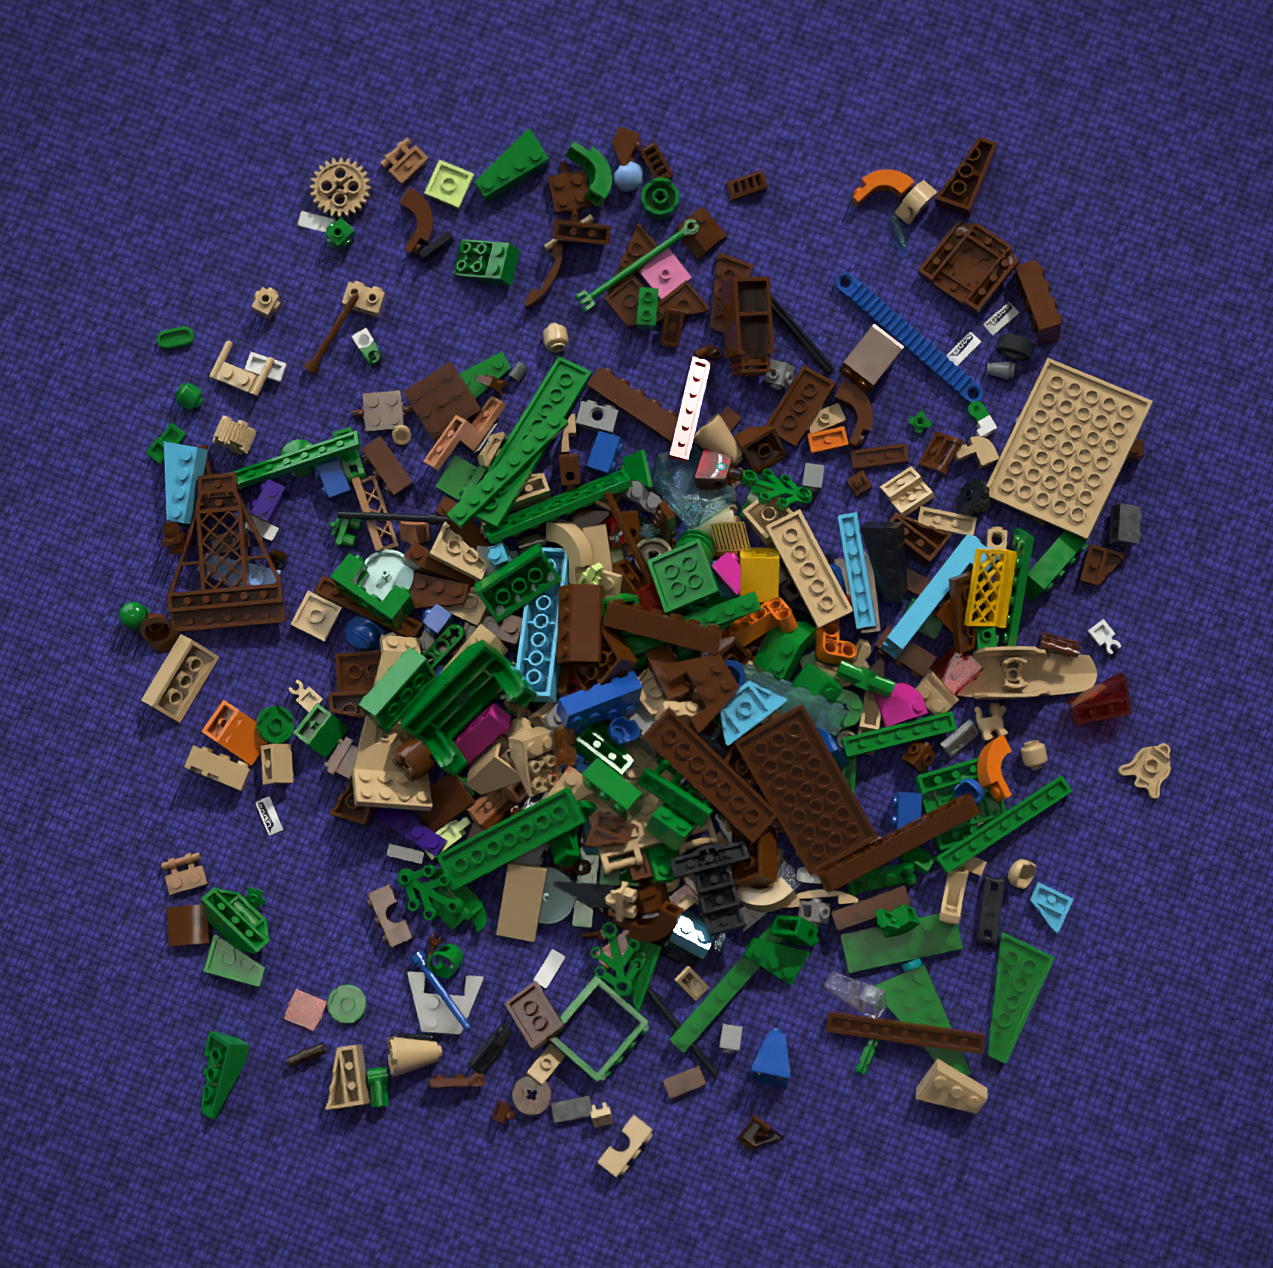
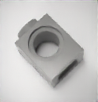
M805 463L802 487L809 489L811 493L821 491L825 465Z
M722 1025L719 1047L723 1048V1052L734 1054L735 1050H739L743 1027Z

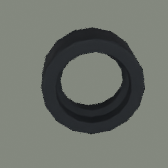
M1001 334L996 351L1011 359L1027 361L1031 358L1034 344L1030 340L1018 335Z

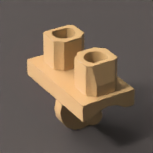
M625 881L621 883L622 887L620 889L612 890L611 894H608L605 898L606 904L611 906L612 909H616V921L620 922L625 917L634 918L638 912L637 906L629 904V902H635L637 890L628 888V882Z

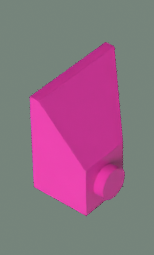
M726 552L711 565L714 574L736 596L740 593L741 566L738 564L740 560L733 552L731 554Z
M907 682L896 684L890 698L873 691L885 727L914 720L928 714L922 695Z

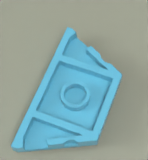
M751 681L741 686L719 711L726 746L728 747L786 703L787 699Z

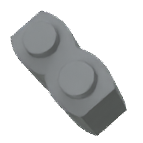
M632 481L633 486L628 491L619 493L625 500L634 502L639 510L646 513H655L658 504L662 502L657 494L647 491L645 486L637 481Z

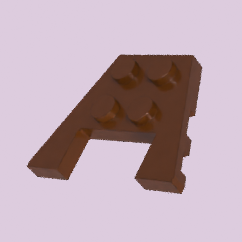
M721 654L660 666L668 682L686 673L704 703L706 709L689 718L697 734L705 728L740 689Z

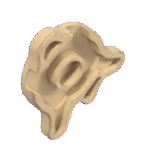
M1162 743L1158 746L1145 747L1139 750L1129 764L1118 768V773L1121 776H1135L1134 786L1146 789L1151 799H1157L1160 796L1161 783L1168 777L1171 771L1169 745Z

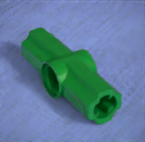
M841 660L835 674L839 678L854 683L857 687L867 691H874L890 698L896 684L892 680L877 675L874 671L864 667L860 668Z

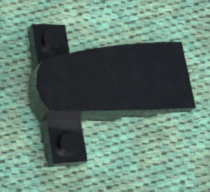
M744 840L723 846L705 845L691 854L669 859L674 880L694 875L699 906L708 937L746 927L740 908L741 903L734 887L735 882L728 868L730 865L750 860Z

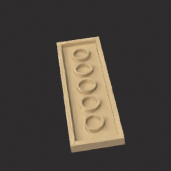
M800 509L765 526L818 629L853 612Z

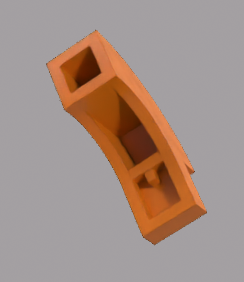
M896 170L874 171L861 179L860 185L862 187L857 188L852 194V203L858 207L871 194L877 191H889L900 199L913 187L915 181L908 175Z
M1004 734L992 739L984 746L977 763L980 785L982 788L989 786L990 793L996 802L1012 796L1001 773L1003 758L1012 752Z

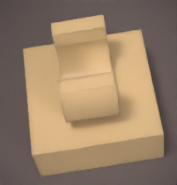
M605 1102L602 1103L603 1109L596 1110L595 1105H592L590 1113L594 1128L613 1123L610 1108L607 1107Z

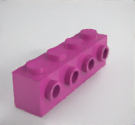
M492 703L453 739L467 760V766L473 763L477 755L481 756L489 744L493 745L501 733L504 735L510 728L509 722L512 716L495 703Z

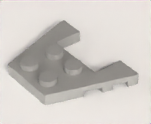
M408 971L421 1031L461 1034L463 1031L462 1026L440 995L424 993L426 975L423 972ZM466 975L465 995H449L466 1020L483 983L484 977Z

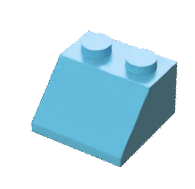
M686 909L669 941L704 959L716 935L708 937L703 919Z

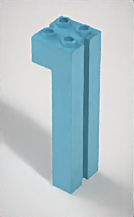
M967 534L888 635L880 648L896 659L949 592V579L973 570L976 548H991L981 544L977 537ZM982 553L981 563L983 564L987 559L984 553ZM999 556L994 558V562H996ZM991 564L985 568L987 573L992 567ZM982 574V577H979V580H978L979 583H980L981 580L984 578L983 574Z

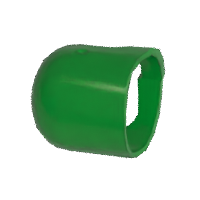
M128 602L121 607L119 620L127 629L133 632H140V629L137 628L146 619L145 610H147V613L151 611L140 603Z
M444 944L438 951L428 956L427 966L435 975L449 978L461 967L464 961L463 952L454 944ZM434 956H438L439 959L437 966H434L432 963ZM443 957L450 960L452 965L449 967L445 966L442 962Z

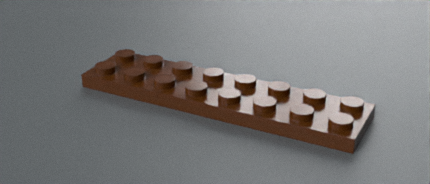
M667 708L641 736L751 843H754L779 815L672 709Z

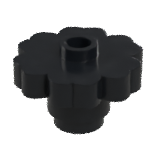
M973 479L971 483L967 482L959 491L960 495L955 500V507L964 516H972L974 512L985 513L991 505L988 498L990 488L981 479Z

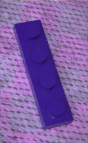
M379 807L373 816L435 857L441 853L448 842L398 809Z

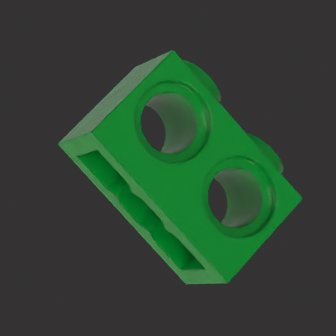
M639 288L637 330L655 331L658 288Z

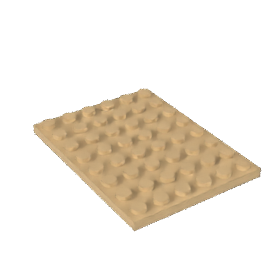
M1047 358L986 485L990 488L988 498L1088 540L1153 405V401Z

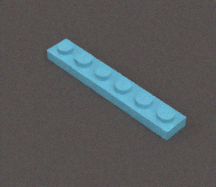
M858 513L839 515L838 521L856 628L875 627L877 625Z

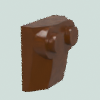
M703 207L691 214L674 231L676 234L684 228L687 220L697 221L696 224L699 225L697 234L685 236L681 241L698 260L722 239L727 237L726 233L711 217L710 212ZM695 224L688 225L690 230L695 228Z

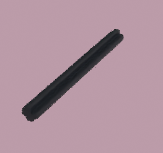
M771 294V307L775 316L826 374L831 373L834 370L831 362Z

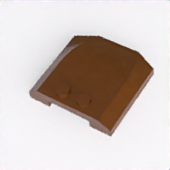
M957 221L917 271L927 283L970 312L979 314L1019 263L1009 243L978 223L965 224L962 221Z

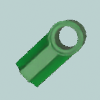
M388 1067L368 1068L367 1077L371 1090L372 1107L389 1106Z

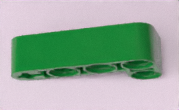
M457 624L450 625L422 654L424 657L427 655L432 656L434 662L431 667L433 669L464 638V628ZM452 629H459V637L454 636L450 641L444 638L445 636L447 638H450V636L453 634V632L451 631ZM441 641L447 645L445 652H440L437 648L438 643Z

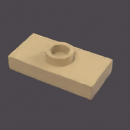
M839 403L820 410L808 429L810 434L826 430L846 421Z
M550 1043L527 1071L526 1075L542 1086L566 1055Z

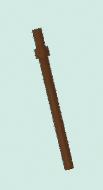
M608 491L603 495L644 575L643 580L645 584L649 585L654 598H656L659 594L652 574L611 492Z

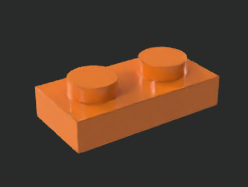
M844 426L807 434L811 454L849 445Z

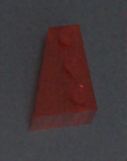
M1119 672L1068 700L1071 721L1075 725L1132 714L1127 677L1122 672Z

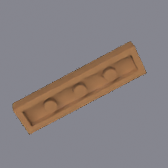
M375 475L363 479L359 477L352 479L363 512L380 513L383 509L384 513H388ZM373 481L375 488L372 494L364 491L362 484ZM372 498L379 500L381 503L378 511L371 509L369 506ZM366 520L376 552L399 547L391 521H387L384 529L376 526V520ZM384 533L392 536L393 544L383 547L381 539Z

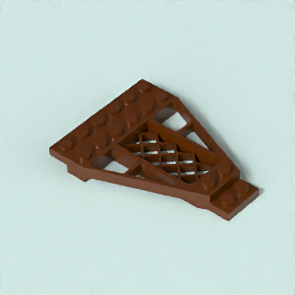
M237 473L198 476L199 496L196 502V510L170 591L167 593L171 625L177 632L287 623L284 584L240 493H238ZM218 514H224L220 520L215 516ZM229 514L237 519L231 528L223 523ZM210 516L218 521L211 530L204 525ZM247 521L264 555L248 556ZM222 524L228 531L222 538H219L214 532ZM238 524L240 537L233 532ZM197 527L199 561L185 562ZM204 528L209 531V533L206 536ZM231 533L238 538L232 547L224 542ZM211 535H214L219 540L213 549L206 544ZM222 543L229 548L223 557L215 552ZM239 544L241 548V555H239L234 550ZM206 547L210 550V552L208 553L207 556H206ZM232 552L239 557L233 566L226 561ZM213 554L221 559L214 568L207 563ZM267 559L277 583L250 586L248 563L251 560ZM223 562L231 568L224 577L216 571ZM240 563H242V574L236 570ZM200 565L201 590L176 592L183 567ZM207 566L211 569V572L208 575ZM233 571L241 576L234 585L227 580ZM214 573L222 578L215 587L208 582ZM224 582L231 586L229 588H219Z

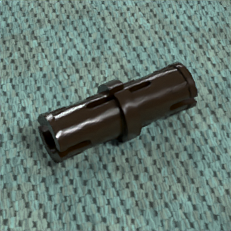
M321 1042L309 1048L305 1047L296 1054L287 1056L286 1060L291 1069L327 1054L324 1043Z

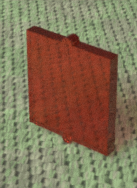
M295 989L291 1001L288 1002L289 1006L283 1019L315 1032L320 1019L323 1018L322 1014L327 1001Z

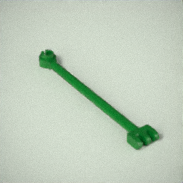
M687 220L684 228L591 293L588 294L584 289L574 297L576 301L582 297L584 298L578 303L580 307L588 303V306L584 307L583 311L586 313L596 306L593 302L594 299L685 236L697 234L699 230V225L696 224L697 221ZM695 224V228L690 230L688 225Z

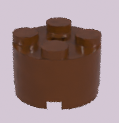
M409 736L393 751L394 758L392 762L397 768H402L406 772V777L411 782H414L415 780L419 781L437 762L435 758L431 760L429 756L432 753L417 738L412 740L413 736Z

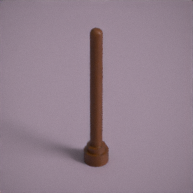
M358 293L352 294L314 358L307 360L305 363V369L317 375L320 370L319 362L358 301Z

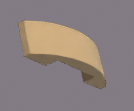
M825 889L810 890L796 894L797 897L783 908L800 907L799 899L837 897V904L858 903V898L836 890L826 892Z

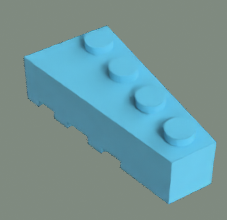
M164 442L167 520L191 524L199 496L198 476L204 475L208 450Z

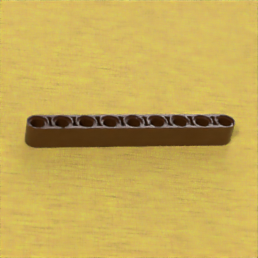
M970 793L961 795L825 867L817 875L825 891H833L974 817L979 813V809Z

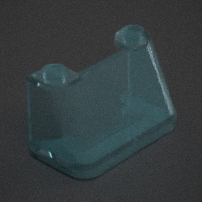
M692 443L687 463L670 459V451L657 456L651 474L652 485L689 529L699 527L735 502L737 493L730 485L723 486L721 489L696 488L695 475L703 452L695 443Z

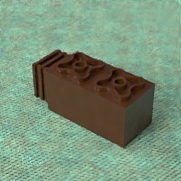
M736 277L721 282L725 355L732 362V366H730V369H732L731 376H764L771 372L769 367L771 362H769L770 354L774 353L770 277Z

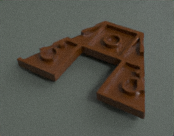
M639 223L628 243V247L623 254L615 275L658 246ZM648 263L611 287L604 296L606 303L627 328L635 327L637 324L639 288L643 287L634 275ZM685 280L658 302L656 322L663 321L666 307L684 309V316L708 312L710 308L689 282Z

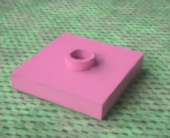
M669 248L638 271L651 288L659 289L658 297L660 300L685 280L688 281L692 278Z

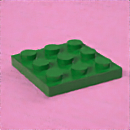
M700 538L647 560L663 609L667 615L720 593Z

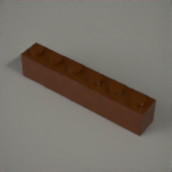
M599 367L587 384L588 390L672 445L678 419L676 418L677 414L669 409L666 411L661 408L662 405L658 401L645 397L646 394L638 388L635 390L630 387L631 384L627 380L615 377V373L609 368L603 369Z
M614 598V601L610 600L608 602L603 625L714 655L718 653L723 630L719 629L720 626L711 623L708 626L702 625L699 620L690 618L687 621L682 619L681 615L673 613L668 616L663 614L662 610L654 608L651 611L646 610L643 605L635 603L632 606L627 605L624 600Z

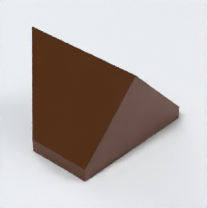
M753 1115L736 1140L752 1151L754 1148L784 1139L785 1137L756 1115Z

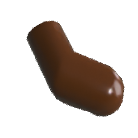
M706 345L693 351V355L698 359L706 356L716 360L722 356V351L715 346Z

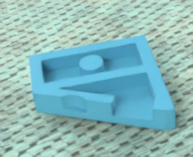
M1037 882L1029 899L1053 931L1058 933L1073 902V898Z

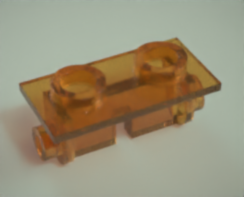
M564 725L555 727L554 740L556 741V758L559 766L566 764L575 765L577 760L576 747H569L570 743H575L574 729L572 727L565 729Z

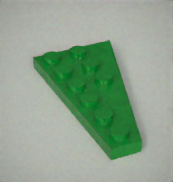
M1001 932L987 1055L1006 1064L1055 957Z

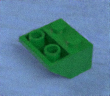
M316 703L293 734L324 758H327L338 744V740L342 739L350 728L320 704Z

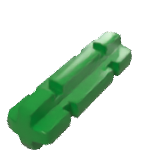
M868 1038L867 1047L865 1046L859 1060L861 1062L856 1067L858 1073L863 1075L867 1073V1066L871 1064L876 1052L874 1049L878 1047L880 1042L878 1039Z

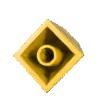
M750 547L751 550L739 552V565L741 566L739 597L755 591L759 602L764 604L770 599L778 597L779 553L776 548Z

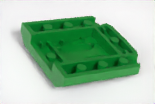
M978 758L915 777L917 791L922 793V807L925 814L954 800V788L961 781L974 779L980 783L977 773ZM989 786L983 787L984 798L977 806L979 813L934 837L933 841L937 849L940 851L954 846L1006 811L1004 801L996 802L990 793Z

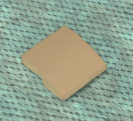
M912 466L880 486L891 504L903 516H907L935 497L931 489L923 482L921 476Z

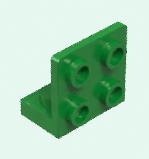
M454 455L436 484V488L461 501L484 478L487 471L481 466L476 467Z

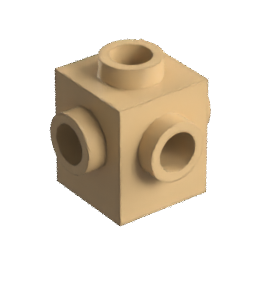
M262 287L253 297L252 309L260 315L271 319L274 312L277 313L282 305L279 293L270 287L268 289Z

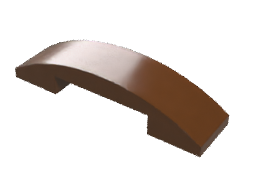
M558 240L550 255L551 261L555 262L540 291L533 288L524 303L525 310L528 311L538 305L555 285L563 262L562 240Z

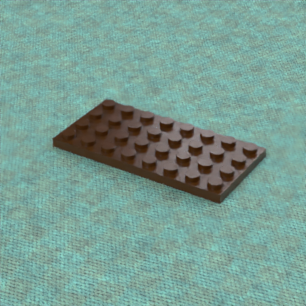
M803 703L734 741L768 803L779 814L777 818L810 876L879 838Z

